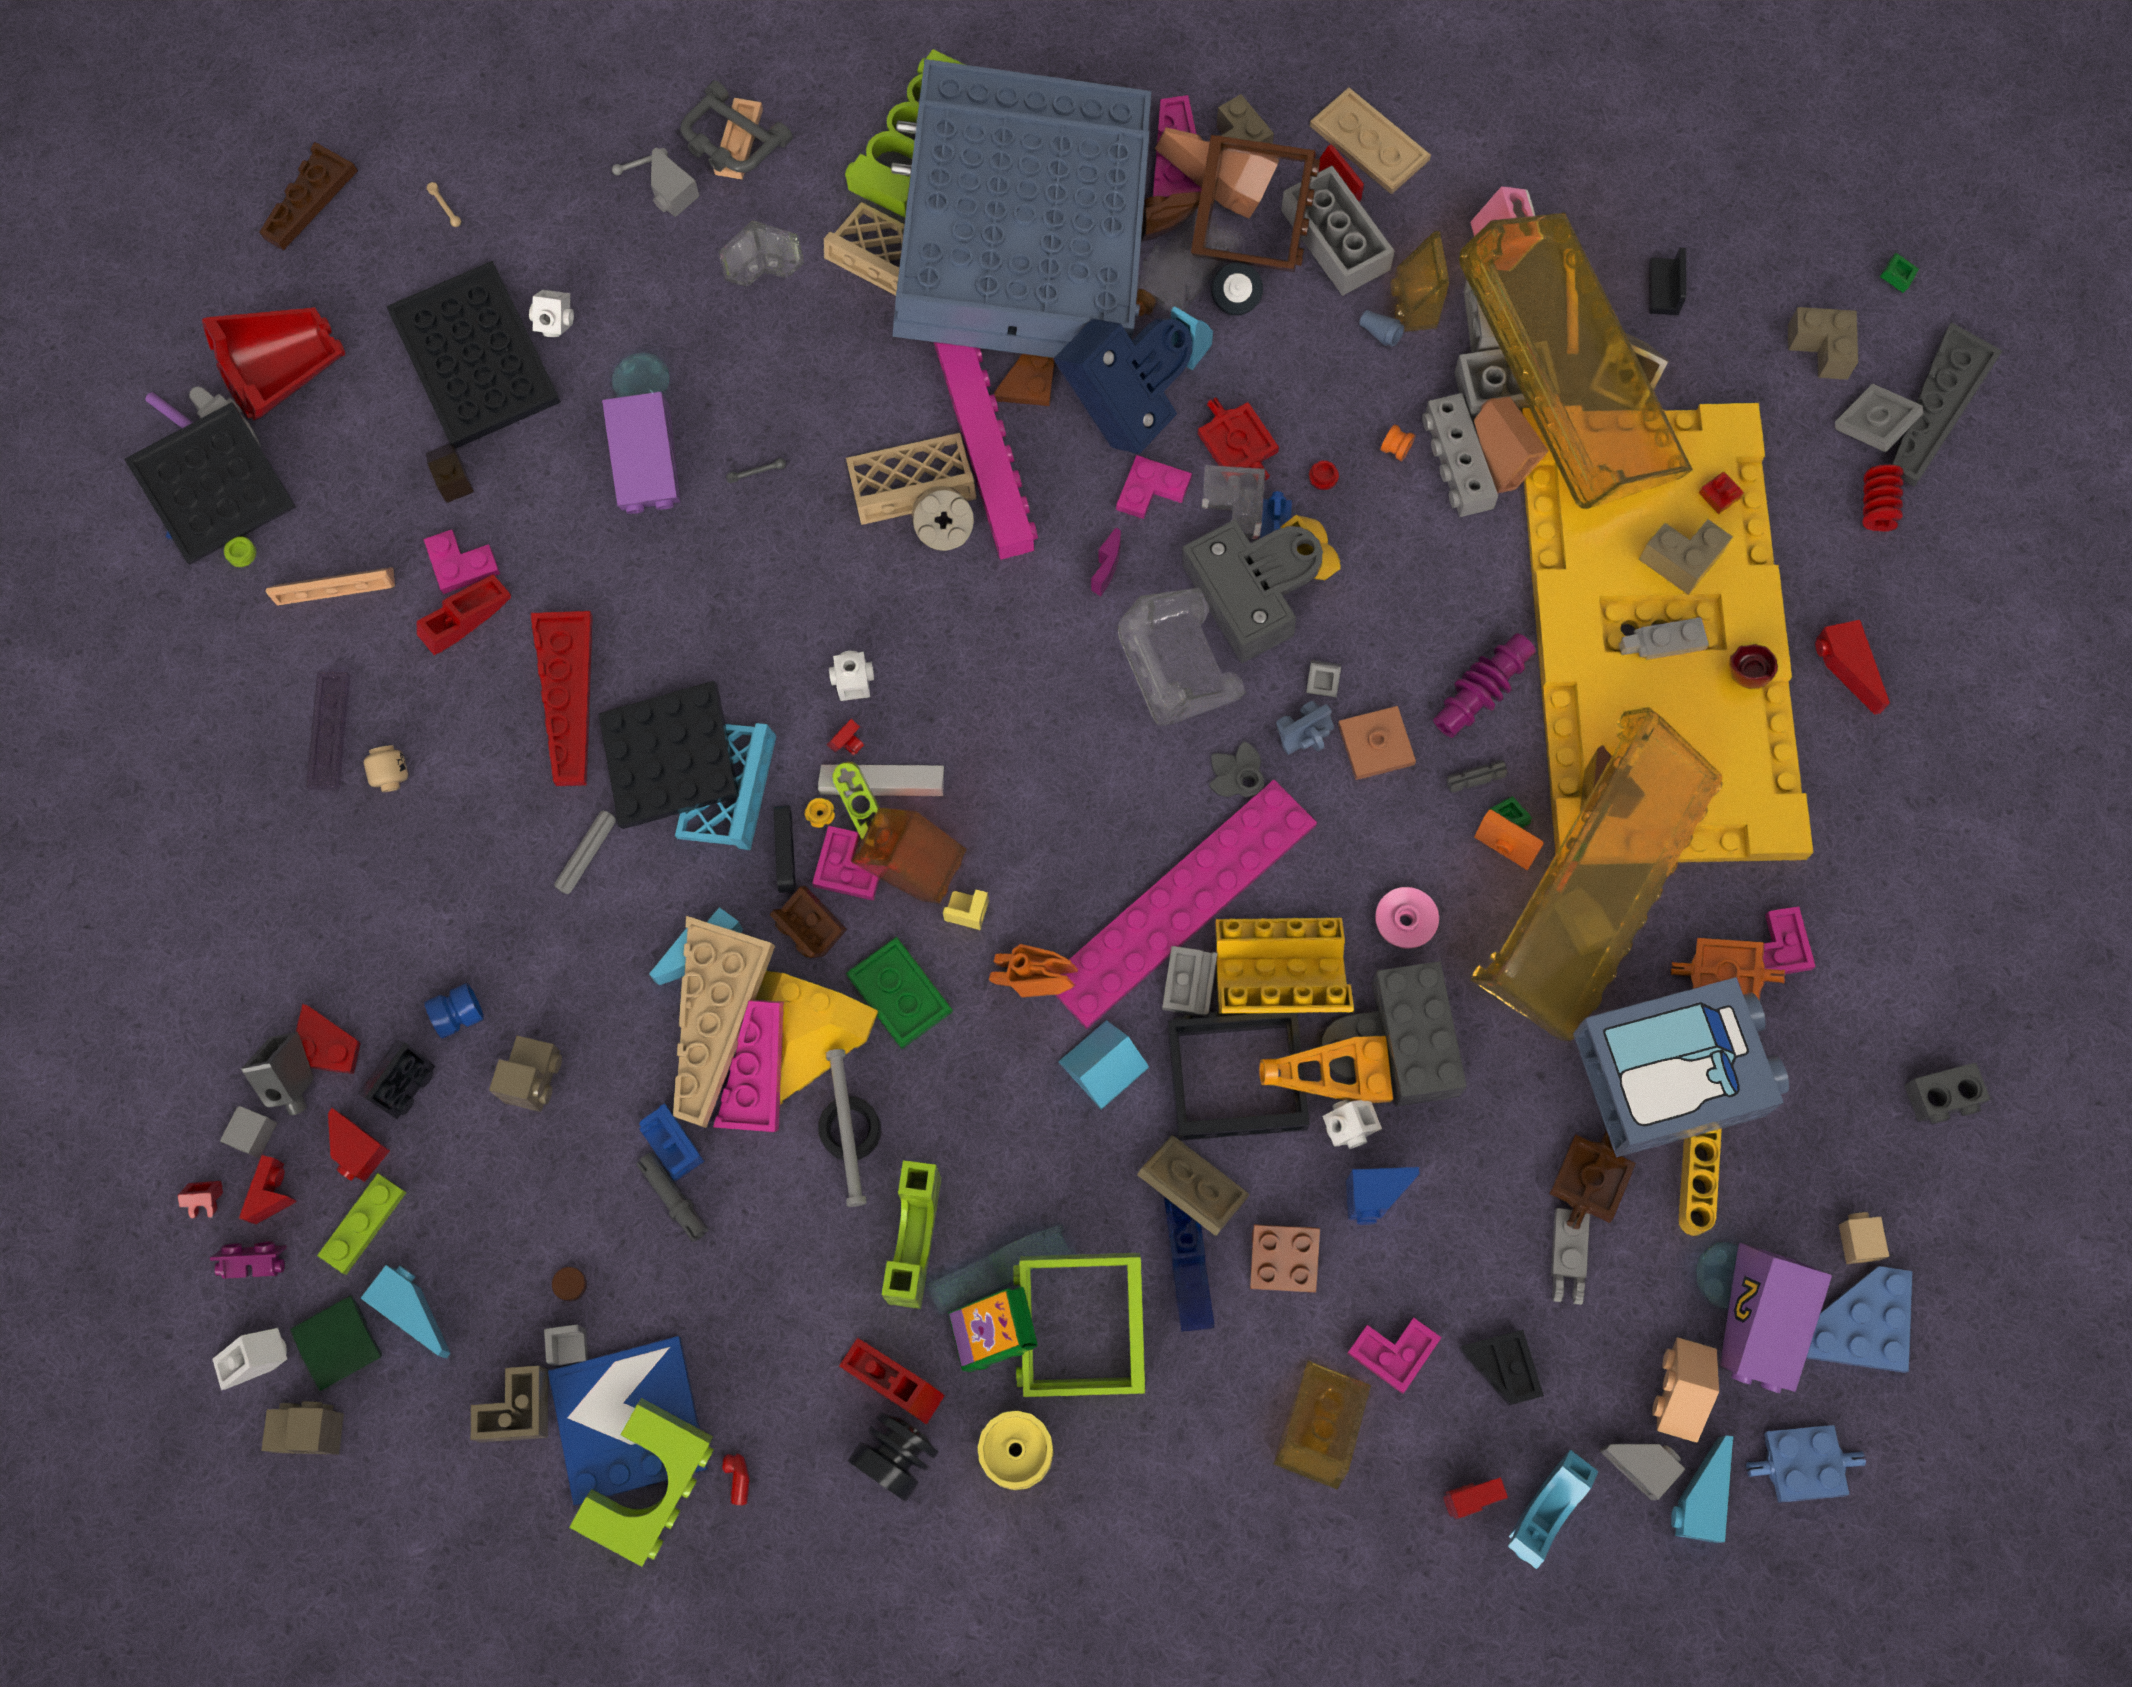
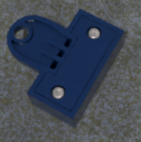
M1092 318L1053 360L1109 445L1115 449L1140 454L1177 415L1164 391L1188 365L1192 353V338L1188 328L1181 321L1172 318L1155 319L1133 341L1121 323ZM1177 331L1178 341L1173 346L1171 338L1173 333Z

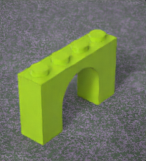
M903 1160L898 1195L901 1199L899 1234L894 1259L886 1263L881 1294L888 1305L917 1309L922 1307L942 1179L935 1164Z
M643 1398L636 1405L620 1435L651 1451L663 1462L668 1475L666 1495L659 1502L648 1508L631 1509L591 1489L569 1527L641 1567L647 1557L654 1560L664 1542L658 1538L664 1526L671 1529L681 1511L675 1507L681 1496L688 1498L697 1482V1479L692 1477L698 1465L704 1468L714 1451L713 1448L709 1447L713 1436Z

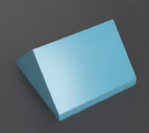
M1107 1020L1059 1061L1060 1065L1100 1109H1103L1149 1068L1130 1038Z

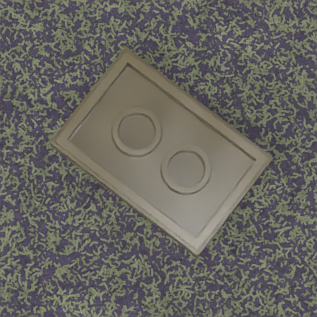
M1173 1135L1168 1138L1137 1174L1215 1236L1218 1235L1250 1195Z

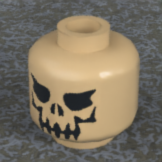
M393 745L369 750L370 755L364 759V767L369 785L381 787L382 792L400 789L399 783L404 782L408 778L403 752L394 750Z

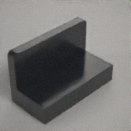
M1679 247L1675 259L1651 258L1649 262V314L1679 315L1686 299V248Z

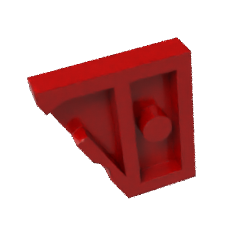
M302 1004L296 1032L300 1036L310 1068L354 1074L361 1043L308 1005Z

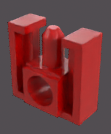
M1501 1477L1475 1486L1471 1483L1445 1492L1446 1496L1443 1497L1450 1517L1454 1516V1519L1482 1511L1483 1506L1508 1498Z

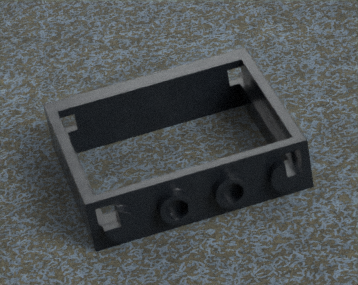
M1212 1012L1206 1014V1018L1193 1019L1192 1015H1184L1183 1017H1176L1174 1020L1168 1021L1178 1139L1180 1141L1308 1130L1310 1123L1306 1092L1294 1089L1295 1113L1187 1122L1179 1036L1286 1028L1290 1056L1301 1052L1297 1013H1238V1015L1225 1016V1013ZM1303 1063L1298 1064V1075L1301 1080L1305 1081Z

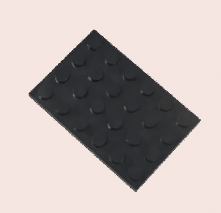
M493 261L386 306L451 446L454 445L455 448H459L561 403Z

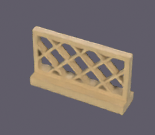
M861 202L835 233L829 232L824 238V258L896 296L899 267L891 264L890 261L900 259L901 251L887 253L885 245L900 243L902 247L905 224ZM865 214L872 218L874 223L859 225L858 219ZM891 228L898 233L895 236L883 237L881 230ZM877 231L878 238L863 240L861 233ZM857 233L859 241L849 242L843 237ZM881 246L882 254L874 255L865 248Z
M960 433L846 458L861 525L911 514L913 505L918 497L928 489L936 486L953 488L962 494L967 501L977 499L974 479ZM957 444L958 449L952 457L941 452L944 446ZM924 451L930 455L921 463L912 458L915 453ZM895 457L901 460L895 469L883 465L890 458ZM935 458L947 462L941 471L930 467ZM867 464L872 468L864 476L856 472L854 466ZM907 464L918 469L912 478L901 473ZM953 466L964 471V474L952 477L946 475ZM878 470L889 475L883 484L872 480ZM924 472L935 477L933 481L925 483L918 481ZM895 479L906 483L905 487L889 488ZM867 485L878 490L875 494L862 497L860 495Z

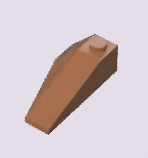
M1166 127L1155 149L1202 188L1210 142L1202 140L1200 135ZM1223 150L1215 200L1223 207L1249 219L1260 203L1279 160L1272 157Z

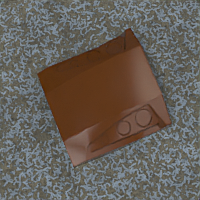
M1201 192L1177 193L1170 195L1168 198L1166 196L1146 198L1143 208L1141 242L1157 238L1182 225L1198 209Z

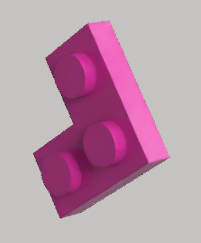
M1136 455L1117 502L1116 510L1144 519L1154 494L1182 503L1192 479V473Z
M452 529L423 539L443 594L479 582L492 574L495 576L500 574L489 544L461 554Z
M828 826L812 882L813 887L874 901L882 871L878 867L853 862L860 837L858 832Z
M1799 906L1768 911L1765 914L1772 942L1764 943L1763 962L1765 969L1785 970V974L1814 969L1816 966Z
M1412 1318L1394 1345L1377 1331L1366 1325L1347 1354L1403 1394L1441 1337L1415 1318Z

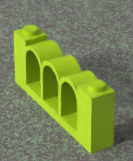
M932 49L927 58L921 60L917 70L919 75L915 76L907 87L908 102H902L889 111L887 116L888 131H883L873 136L866 147L867 156L860 153L855 162H851L848 165L845 173L849 191L904 218L906 217L910 176L891 173V168L879 163L876 159L881 154L892 151L910 159L913 158L915 140L899 133L896 130L897 121L917 123L919 108L917 100L920 98L924 60L963 64Z

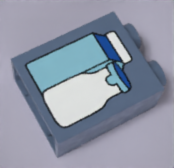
M1737 977L1587 1017L1573 1033L1616 1158L1766 1117L1784 1103L1781 1094L1787 1093L1789 1090V1080L1785 1066L1776 1054L1766 1056L1757 1033L1763 1031L1766 1024L1762 1005L1754 993L1743 995Z

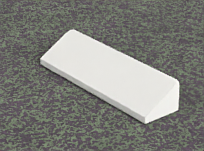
M821 765L818 781L820 795H840L832 778L833 772L838 765ZM858 765L874 796H943L944 766ZM843 768V774L839 778L841 782L847 781L851 787V790L845 791L846 794L851 795L854 791L863 789L861 784L855 788L852 782L855 772H848L846 768Z

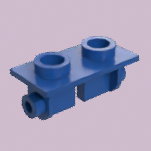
M1276 491L1272 493L1269 499H1262L1260 538L1280 529L1283 524L1291 519L1292 500H1286L1284 493Z

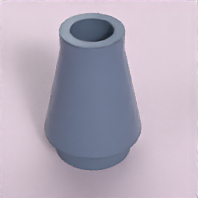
M1366 310L1363 313L1359 322L1360 326L1369 331L1384 346H1395L1404 333V325L1400 324L1399 319L1377 314L1370 310Z

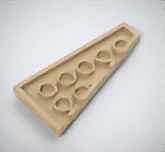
M686 916L685 927L688 928L687 944H684L686 961L685 975L682 977L679 1017L681 1037L680 1044L677 1047L679 1067L678 1076L675 1078L673 1116L706 1128L739 1043L737 1040L748 1001L755 1000L775 945Z

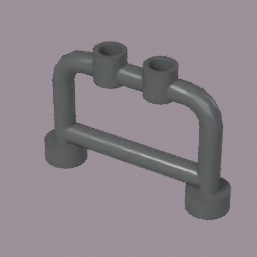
M713 80L705 88L706 96L684 117L680 127L682 136L689 142L687 145L689 151L698 158L704 153L711 156L709 163L719 172L725 167L735 172L745 173L751 171L777 146L784 148L793 139L791 131L783 123L776 122L769 131H766L726 105L724 102L729 98V93L716 80ZM712 108L764 142V144L747 160L738 161L724 147L718 148L713 145L704 134H696L692 130V126Z

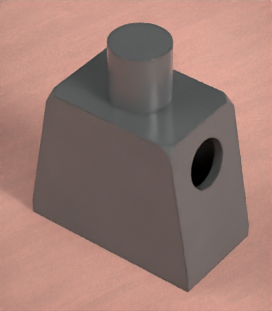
M298 1032L269 1037L241 1069L264 1106L270 1108L285 1105L289 1115L299 1114L308 1107L302 1093L313 1081V1074Z

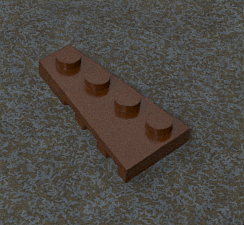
M316 142L310 148L312 155L308 161L303 160L299 166L300 174L296 181L289 183L285 189V199L282 203L275 205L259 231L266 241L283 251L358 172L352 162Z

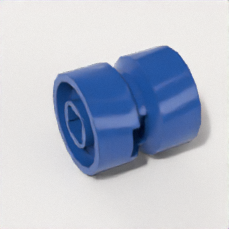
M468 983L451 989L449 997L438 995L424 1002L429 1019L442 1039L459 1031L460 1024L469 1027L484 1020V1014L479 1001Z

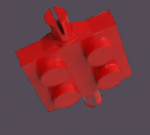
M1217 397L1213 398V401L1212 399L1208 401L1207 406L1215 417L1208 424L1198 428V436L1229 480L1243 471L1252 470L1259 483H1263L1264 480L1266 481L1270 474H1268L1262 462L1277 454L1279 446L1249 402L1236 409L1225 410Z

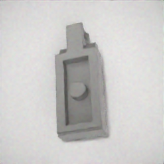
M1701 617L1641 627L1634 630V635L1622 637L1619 643L1621 655L1639 653L1640 657H1646V660L1702 651L1709 646Z

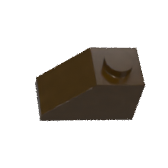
M447 444L426 453L427 464L436 486L446 503L474 492L454 445Z

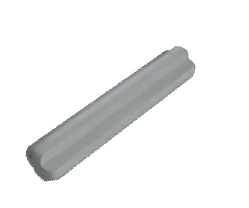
M604 810L599 813L555 881L554 886L559 891L565 894L571 893L616 823V818L611 813Z

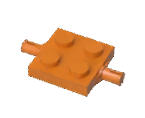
M1697 938L1696 954L1692 963L1672 962L1671 975L1691 976L1693 989L1737 977L1743 995L1754 993L1759 1001L1764 982L1785 983V970L1765 969L1763 942Z

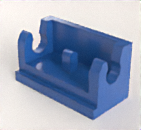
M665 1103L640 1121V1131L675 1182L704 1162V1159Z

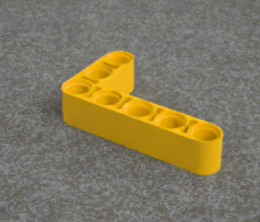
M1722 1129L1684 1139L1679 1225L1686 1234L1691 1236H1698L1714 1226L1716 1221ZM1695 1147L1703 1148L1706 1151L1707 1161H1701L1696 1157ZM1693 1179L1701 1180L1706 1188L1705 1194L1695 1191ZM1692 1211L1702 1215L1704 1220L1702 1227L1696 1226L1692 1222L1690 1216Z

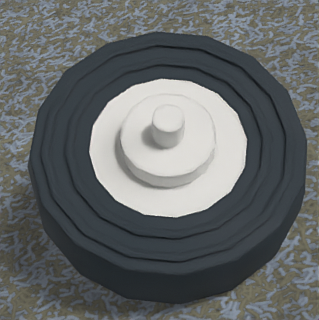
M1232 262L1223 266L1215 274L1211 284V295L1215 304L1221 311L1230 315H1243L1251 312L1259 304L1263 294V282L1259 273L1252 266L1243 262Z

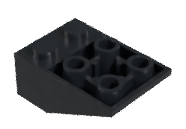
M396 1040L357 1094L398 1120L401 1114L404 1115L411 1109L414 1103L413 1097L420 1087L424 1088L431 1081L435 1065L407 1043Z

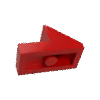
M261 1155L239 1219L256 1225L297 1202L288 1196L274 1193L275 1188H278L284 1179V1163L275 1158Z

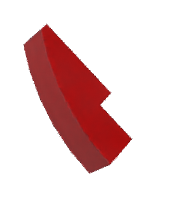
M492 574L442 600V608L417 620V636L435 656L489 619L511 598V594Z

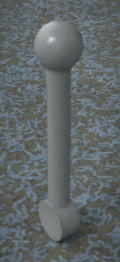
M660 148L659 150L668 157L667 150ZM652 155L624 165L615 164L612 167V172L614 175H621L627 169L651 162Z

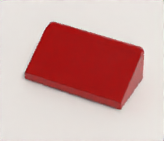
M1332 144L1327 146L1319 158L1320 166L1318 173L1333 166L1358 202H1360L1364 183Z

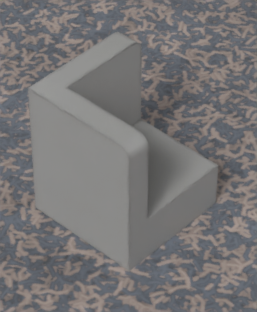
M238 1106L220 1142L260 1159L277 1122Z
M570 1325L544 1329L547 1364L557 1367L588 1360L585 1328L580 1325Z

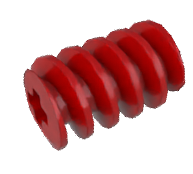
M1878 465L1871 467L1865 472L1863 476L1865 483L1863 491L1865 495L1863 497L1864 517L1862 522L1866 529L1886 532L1895 530L1898 527L1896 521L1903 517L1902 511L1899 510L1903 507V501L1899 499L1903 496V490L1900 489L1903 485V479L1900 478L1903 475V468L1900 466Z

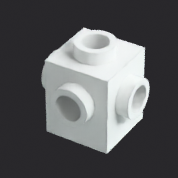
M541 290L533 296V303L529 309V319L533 321V331L543 332V335L546 337H559L572 326L574 311L570 309V293Z
M845 651L840 655L833 656L834 667H829L830 681L832 686L837 685L840 701L871 697L869 681L874 680L872 662L866 663L864 652Z
M1346 1099L1332 1106L1334 1111L1322 1116L1334 1147L1348 1145L1349 1149L1356 1148L1367 1143V1136L1382 1129L1372 1102L1349 1101Z

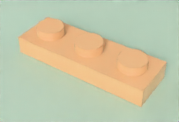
M734 98L731 108L758 125L763 111L762 103ZM728 120L720 147L727 149L734 159L744 161L750 156L755 137ZM727 167L721 172L714 169L715 175L743 180L744 173L735 172Z

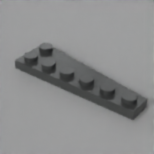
M1952 322L1944 332L1916 403L1923 406V415L1903 434L1891 465L1903 468V475L1900 478L1913 487L1920 480L2002 353V350Z

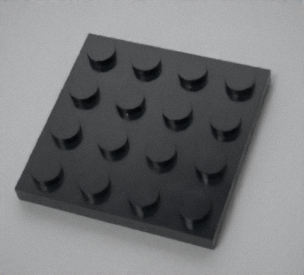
M233 402L124 459L189 565L224 547L226 543L234 538L244 536L296 508Z
M715 681L598 713L618 826L620 828H630L739 797L719 689Z

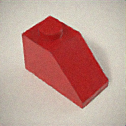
M331 1108L328 1112L330 1155L339 1164L336 1170L350 1181L357 1177L365 1182L390 1150L343 1114Z

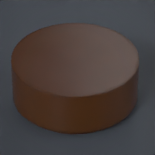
M574 1267L560 1269L552 1279L554 1294L564 1301L570 1302L579 1299L587 1288L585 1275Z

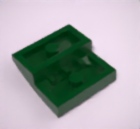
M352 1295L290 1329L297 1348L320 1391L382 1356L379 1347L366 1326L367 1321Z

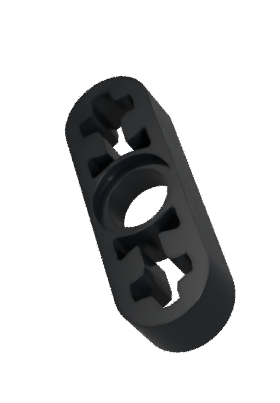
M774 806L777 887L779 893L795 892L791 806Z

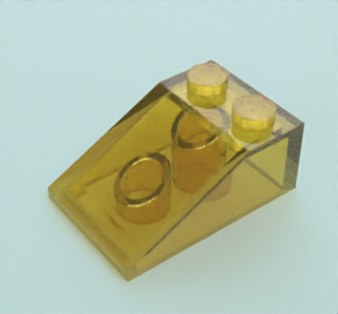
M1434 231L1397 267L1395 279H1391V295L1396 296L1398 304H1395V318L1399 319L1401 324L1404 325V332L1436 329L1438 326L1449 285L1440 231Z
M1307 1361L1273 1464L1338 1489L1350 1468L1371 1385Z

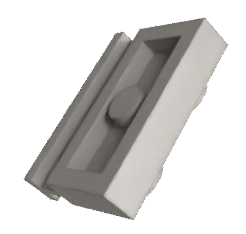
M1177 946L1171 947L1162 1010L1191 1015L1197 1014L1206 1017V1014L1209 1013L1217 959L1216 952L1209 953L1203 952V950Z

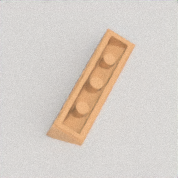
M389 567L278 584L266 588V593L278 606L388 589L395 586L394 569Z

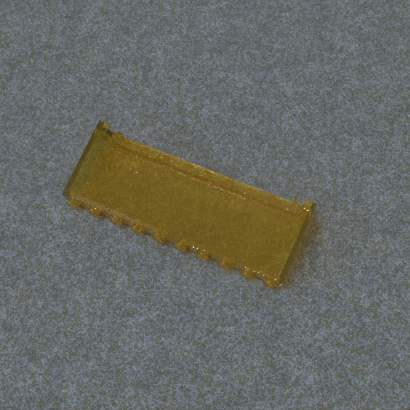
M1558 213L1491 220L1462 248L1459 255L1460 266L1575 503L1582 509L1597 507L1681 479L1693 469L1566 214Z
M1650 707L1624 711L1616 724L1623 729L1616 736L1621 741L1501 951L1491 954L1490 958L1493 962L1486 969L1482 966H1477L1470 979L1561 1041L1575 1039L1573 1033L1584 1019L1589 1017L1592 1011L1596 1010L1600 1005L1603 991L1607 984L1611 983L1616 977L1617 966L1621 959L1631 950L1635 934L1645 925L1649 909L1662 895V886L1667 877L1676 870L1680 854L1691 843L1694 829L1705 818L1708 812V804L1723 785L1722 773Z

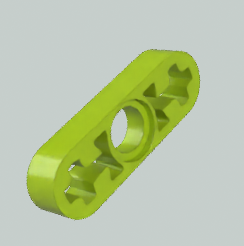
M843 762L835 768L832 776L833 782L862 841L868 846L878 847L887 840L890 832L889 826L860 767L853 762ZM846 768L848 772L854 771L855 776L852 778V782L855 788L861 784L863 789L856 790L850 796H847L845 791L851 790V787L847 781L841 782L839 777L843 774L842 769ZM862 795L868 798L870 802L868 811L859 813L853 808L852 802L856 796ZM875 812L877 817H873L871 821L876 828L881 827L883 829L879 835L880 839L876 840L874 836L868 837L869 823L865 821L864 824H861L859 819L867 818Z

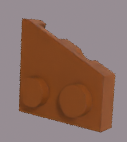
M1022 354L995 390L996 401L1050 406L1055 367L1054 358Z

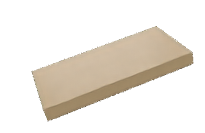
M1347 88L1310 121L1312 129L1390 194L1394 193L1422 168L1431 157V154L1350 88Z

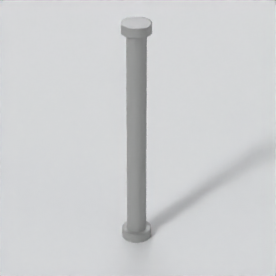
M835 1049L826 1052V1059L831 1064L849 1193V1198L846 1199L847 1207L865 1205L867 1202L866 1196H862L843 1063L846 1054L844 1049Z

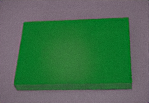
M897 937L845 973L869 1007L878 1011V1019L901 1049L905 1048L953 1012L952 1008Z

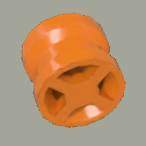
M1394 424L1386 435L1380 450L1384 453L1391 452L1395 454L1396 459L1402 462L1409 452L1416 435L1411 432L1404 433L1398 425Z

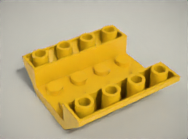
M1342 918L1216 919V974L1219 1013L1354 1012L1351 984L1346 982L1343 960L1345 937Z

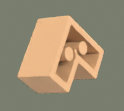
M1677 1337L1672 1350L1667 1349L1664 1354L1662 1368L1667 1369L1663 1381L1664 1392L1662 1396H1656L1652 1415L1657 1416V1431L1697 1443L1719 1394L1717 1349Z

